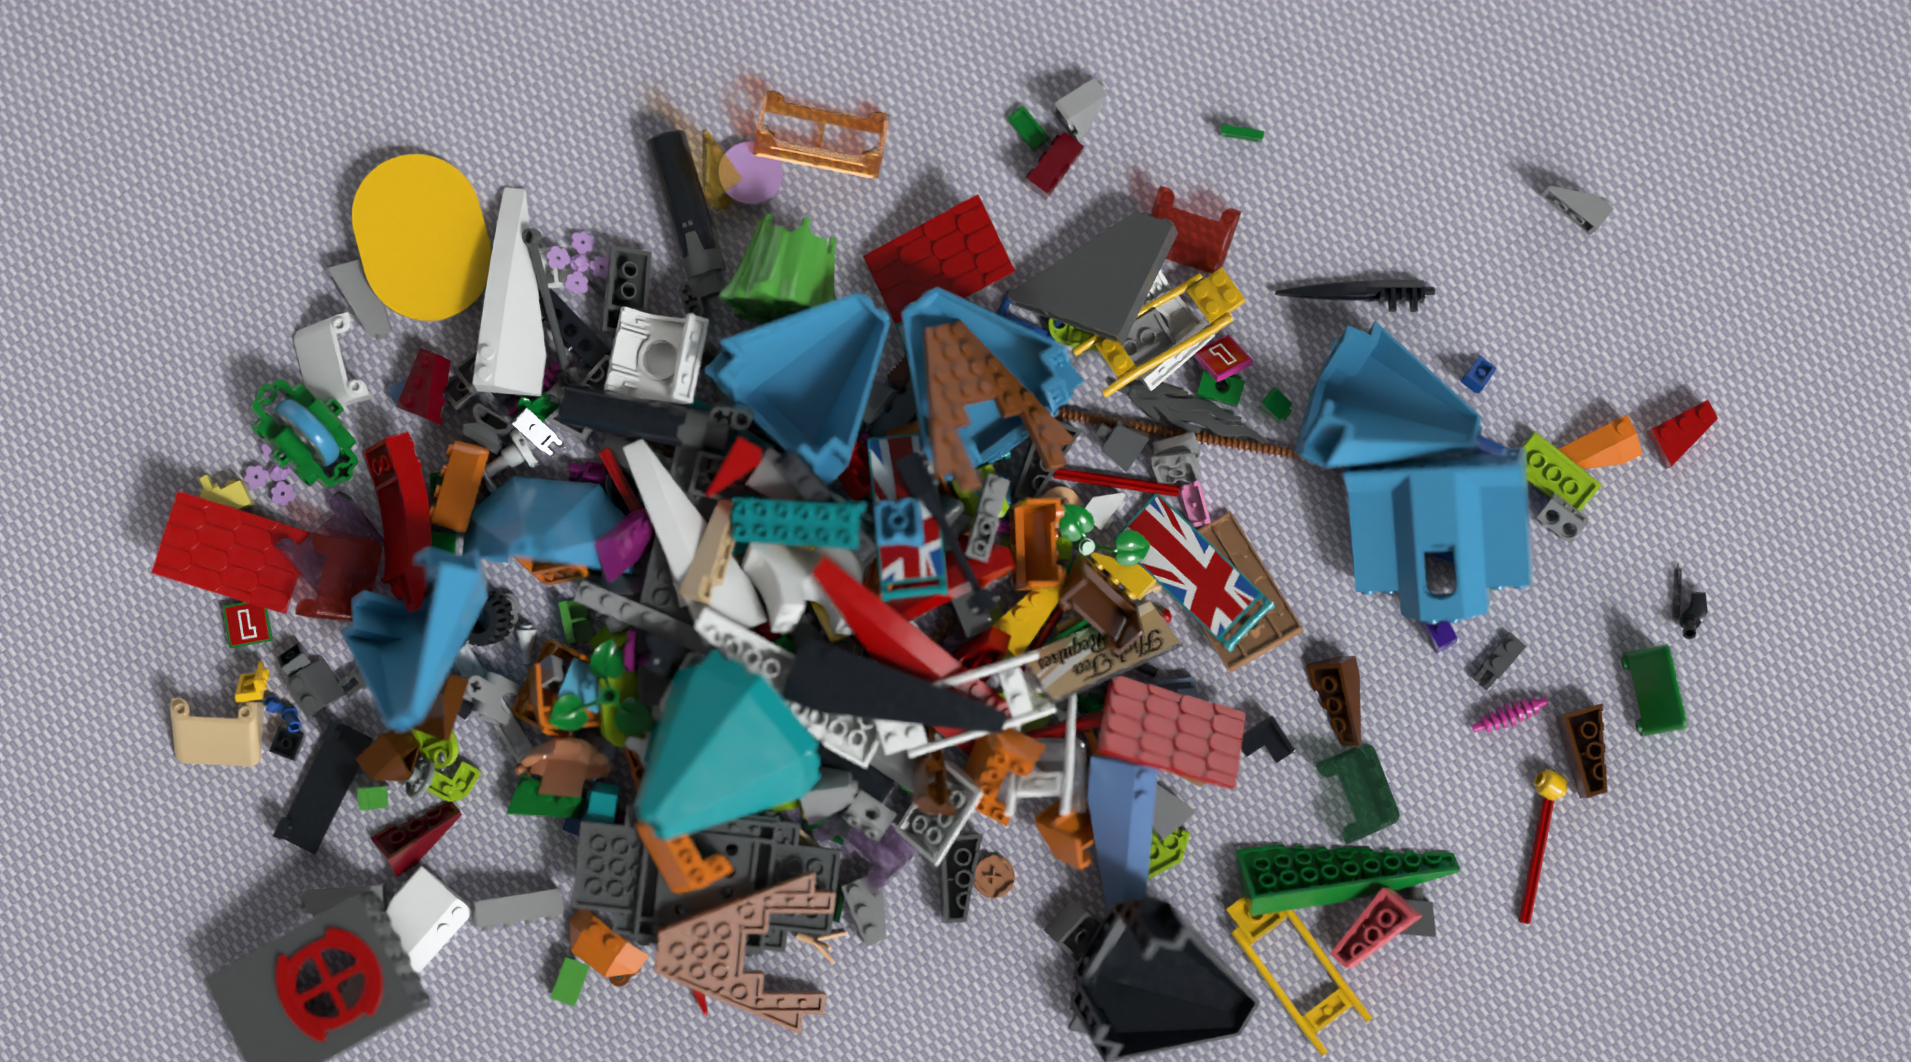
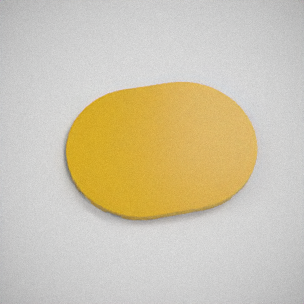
M408 154L391 158L378 165L364 178L353 201L352 227L364 273L375 296L396 314L416 321L432 322L445 320L467 310L480 297L487 285L492 255L491 244L479 200L468 179L448 162L422 154Z

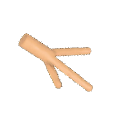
M846 931L831 933V936L821 935L816 937L798 932L796 939L814 945L825 958L834 963V959L822 948L830 950L832 948L831 945L820 940L846 935Z

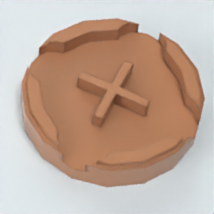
M997 855L986 856L977 863L973 884L983 896L990 898L1002 897L1013 887L1015 880L1014 869L1011 863L1004 857Z

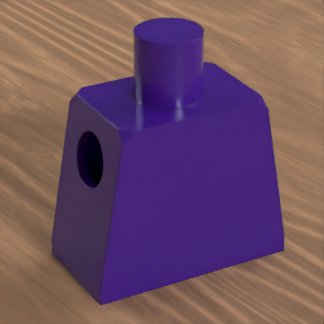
M1448 620L1439 621L1435 624L1419 621L1436 653L1456 644L1458 637Z

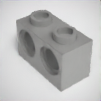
M1556 493L1544 504L1536 517L1543 527L1550 528L1560 540L1567 541L1569 544L1584 529L1589 519ZM1554 510L1558 516H1550L1547 511ZM1571 523L1575 529H1567L1564 524Z

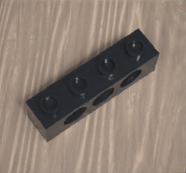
M550 289L554 310H559L562 313L561 318L557 321L561 336L566 341L564 346L571 353L576 351L581 356L578 360L586 369L589 366L593 369L605 355L609 356L612 352L569 306ZM543 298L539 300L542 323L545 320L549 323ZM575 326L576 333L573 336H567V327ZM590 341L591 348L588 351H581L580 345L582 342Z

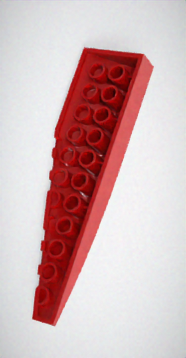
M823 556L811 571L814 579L834 603L836 609L845 618L847 624L856 633L858 639L876 663L929 683L970 672L826 556ZM978 678L944 688L1008 713L1007 719L1012 718L1007 701ZM932 726L944 737L970 731ZM978 737L954 745L970 756Z

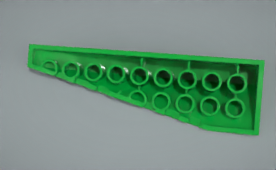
M1281 844L1235 850L1244 899L1250 916L1377 895L1383 887L1398 890L1460 872V867L1454 853L1445 852L1417 854L1414 851H1405V853H1393V850L1373 852V849L1343 847L1329 850L1322 846H1317V849H1305L1302 845H1295V848H1285Z

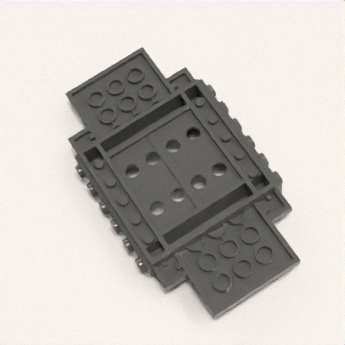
M627 804L625 825L581 820L571 908L615 912L612 934L634 936L633 941H637L638 945L650 946V943L657 944L658 929L808 871H815L816 873L814 890H834L836 896L841 849L798 844L801 824L779 821V815H776V812L772 810H763L762 813L754 812L687 833L689 838L694 841L695 848L702 861L714 855H722L728 862H732L736 873L732 877L724 875L702 888L685 894L674 893L665 881L637 831L639 813L634 809V804ZM729 844L737 845L738 853L734 856L728 855L725 851L726 846ZM723 887L732 888L733 895L730 898H723L720 891ZM678 903H683L687 906V912L684 915H678L675 912L674 908ZM769 913L768 933H746L745 956L758 957V955H763L764 950L785 952L788 931L831 936L833 913Z

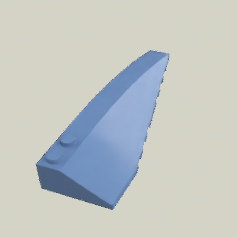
M1091 756L1087 798L1108 912L1112 903H1124L1126 900L1142 899L1143 896H1146L1157 769L1116 757Z

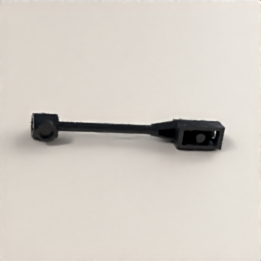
M916 451L896 461L895 465L913 500L922 499L933 517L935 516L974 592L966 600L972 615L978 614V616H981L998 607L996 602L1000 601L996 591L994 589L990 591L988 587L981 589L942 513L943 509L937 488L940 482L937 477L933 476V473H929L927 466L930 463L925 453L920 455L919 451Z

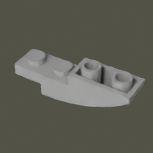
M988 474L973 518L966 556L987 562L1010 480Z

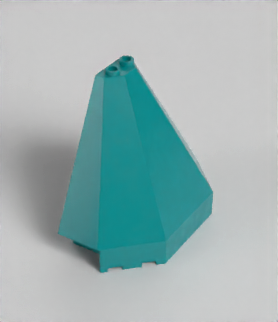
M714 649L699 666L696 665L675 672L634 809L639 813V818L651 827L654 836L664 841L805 797L821 778V773L817 770L820 766L819 755L815 753V749L818 747L817 740L763 675L756 671L754 674L746 671L745 665L732 658L726 660L718 650Z

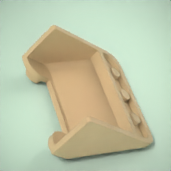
M171 698L170 711L176 759L181 763L248 767L257 765L261 759L264 703L246 702L242 704L238 711V719L189 716L190 707L187 701L182 698Z

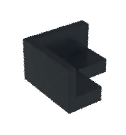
M1273 715L1243 733L1241 750L1246 757L1265 746L1275 763L1296 752Z

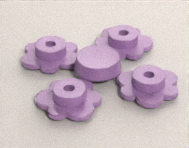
M586 231L576 232L572 235L573 242L571 246L579 254L574 255L571 259L566 255V249H560L557 246L551 247L550 252L546 254L550 268L558 267V269H564L565 265L570 263L574 273L573 275H567V281L564 286L567 290H572L574 295H577L579 292H587L588 279L583 277L582 272L586 271L588 267L593 271L594 277L607 279L609 258L597 256L589 264L588 259L583 255L587 251L591 252L593 250L592 245L595 243L594 237L588 235Z
M264 443L261 446V450L264 452V458L269 460L268 455L273 450ZM273 464L269 469V473L263 470L261 465L256 467L249 466L246 469L247 475L244 477V480L249 483L251 489H257L259 486L264 487L266 485L265 480L270 475L272 480L278 482L276 487L271 489L273 503H281L283 506H286L289 501L295 499V493L292 491L293 486L290 484L286 485L283 480L288 476V472L294 474V478H300L289 467L285 466L283 469H280Z

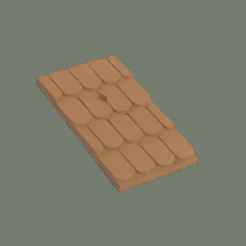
M1231 511L1197 531L1254 584L1275 607L1272 610L1269 609L1238 641L1232 652H1229L1198 622L1229 674L1303 632V627ZM1259 599L1223 637L1229 640L1260 608L1263 602Z

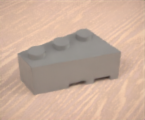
M882 869L841 887L866 947L887 938Z

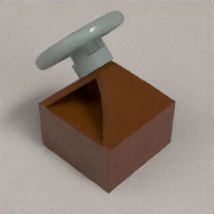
M394 729L382 734L356 759L371 780L406 781V794L413 799L420 797L428 789L435 770L431 759L425 758L416 763L421 744L409 729L405 731ZM424 765L428 766V773H423Z

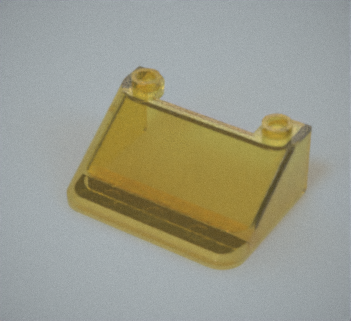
M707 128L702 130L704 185L702 190L708 197L706 200L713 210L718 208L722 212L735 203L725 192L742 181V177Z

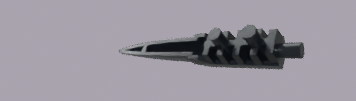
M1424 280L1348 281L1287 288L1276 291L1275 295L1304 299L1373 302L1378 298V304L1388 301L1389 312L1397 311V301H1400V304L1409 302L1410 312H1417L1418 302L1423 304L1425 295H1435V287H1425Z

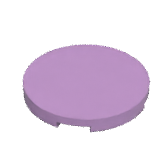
M749 141L739 143L725 153L720 162L718 175L721 186L729 198L737 203L752 206L771 199L777 193L781 185L783 171L781 162L772 149L764 144Z

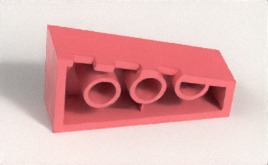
M1383 887L1330 955L1345 968H1354L1420 919L1422 915L1393 889Z

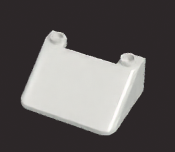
M349 312L335 315L300 329L294 336L305 387L314 397H319L323 402L329 397H333L341 406L374 398L373 393L368 391L367 385L363 381L358 379L348 381L337 334L346 332L351 326V321H355L354 316Z

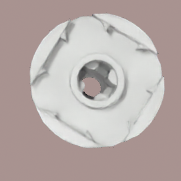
M517 428L510 432L514 443L501 450L503 455L485 465L482 477L486 481L485 484L491 493L498 489L492 476L506 467L510 466L513 469L524 461H527L532 469L540 465L536 455H533L530 445Z

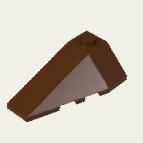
M1338 656L1307 664L1311 686L1314 692H1318L1322 700L1320 704L1323 710H1327L1331 718L1330 724L1341 746L1361 745L1360 674L1356 656Z

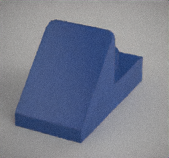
M1480 355L1462 377L1461 383L1474 393H1480L1497 368Z

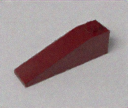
M450 801L428 810L426 815L416 819L414 816L407 818L408 822L397 826L395 823L389 825L370 839L388 866L398 877L415 866L462 816V813Z

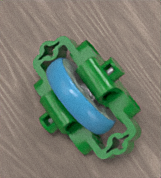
M281 379L276 380L271 385H263L256 391L255 400L250 404L249 410L257 421L251 427L273 450L268 456L276 466L283 469L287 465L309 487L317 481L325 489H331L335 485L343 484L351 479L353 469L359 461L357 455L351 450L356 444V440L342 426L343 422L338 416L344 409L336 399L329 397L323 402L319 397H314L301 383L297 382L291 388ZM272 388H274V390L270 393L268 398L263 399L260 403H258V401L262 398L264 393H266L267 391L269 392ZM279 390L284 395L285 400L276 405L273 410V418L268 413H265L261 406L272 404L276 400L277 391ZM339 455L343 456L347 462L339 463L333 467L330 472V478H328L318 464L328 466L335 462ZM349 466V468L345 471L344 476L339 477L334 481V479L340 473V470H344Z

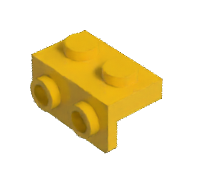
M258 661L256 673L240 675L235 692L236 702H253L263 698L264 691L267 690V680L270 679L268 667L265 668L263 661Z

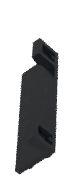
M330 720L321 738L324 742L287 816L281 818L272 836L278 840H286L312 854L317 853L360 767L356 759L373 741V738L337 720Z

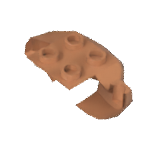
M561 737L551 739L530 749L521 757L515 771L518 776L524 772L529 777L531 773L543 776L539 794L580 797L584 779L607 776L611 772V763H609L608 758L603 753L599 754V751L586 741L573 737Z

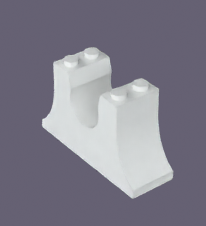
M750 542L740 568L761 593L768 609L772 632H793L805 606V600H811L819 603L826 609L829 615V624L834 634L855 635V632L847 624L845 618L814 579L811 571L822 557L826 556L863 585L862 581L868 573L869 565L873 562L876 551L860 562L850 549L815 547L814 551H810L794 545Z

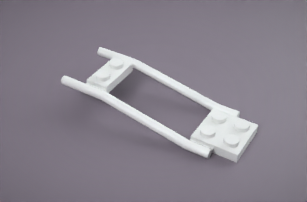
M1037 650L931 683L947 688L998 672L1012 718L1006 719L1003 729L1056 712L1054 704L1033 710L1019 667L1020 664L1039 659ZM874 719L885 755L907 749L909 758L990 734L988 732L970 730L927 743L922 725Z
M1026 665L1025 672L1021 671L1027 692H1045ZM1077 692L1068 696L1064 774L1061 772L1030 773L1028 776H1019L1010 771L1005 810L1006 816H1014L1017 795L1019 797L1061 796V794L1060 813L1062 815H1069L1073 780ZM1021 724L1013 726L1012 729L1020 732Z

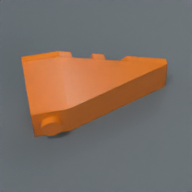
M1624 415L1559 448L1561 452L1583 469L1620 465L1642 455L1637 432L1628 415Z

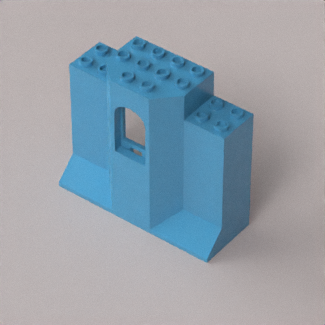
M1525 448L1503 449L1502 455L1417 458L1346 466L1344 479L1349 499L1356 592L1369 595L1375 591H1383L1384 594H1392L1399 591L1401 616L1418 621H1426L1428 624H1435L1444 620H1448L1449 623H1458L1461 620L1488 613L1491 601L1490 587L1493 590H1502L1505 587L1525 589L1531 585L1533 567ZM1454 551L1456 587L1452 591L1439 594L1431 592L1427 588L1424 552Z

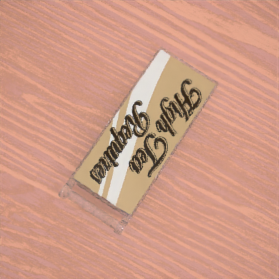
M1148 600L1137 605L1142 622L1143 635L1119 656L1114 651L1110 652L1103 645L1104 635L1093 625L1037 649L1039 659L1023 663V665L1042 690L1046 699L1039 697L1022 671L1021 673L1029 698L1034 703V709L1036 712H1042L1052 704L1182 647L1183 641L1152 600Z

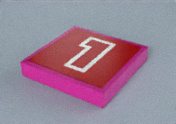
M1229 334L1203 346L1193 355L1216 382L1253 365V359Z

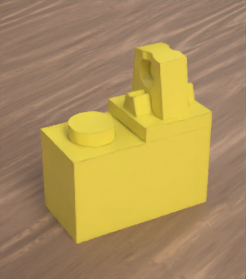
M209 475L199 478L204 488L200 490V498L241 511L255 505L244 481L233 479L225 483L223 488L218 482L213 483Z

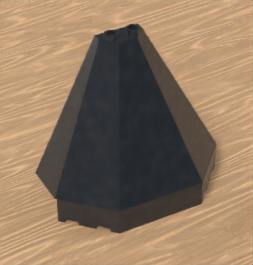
M1143 896L1142 899H1130L1124 903H1112L1074 968L1072 980L1076 981L1075 992L1071 993L1070 1010L1073 1011V1019L1068 1024V1030L1088 1034L1102 1061L1116 1062L1240 1036L1257 1010L1260 1000L1170 901Z

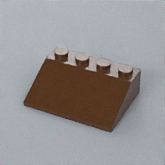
M448 672L422 721L409 727L449 742L469 679Z

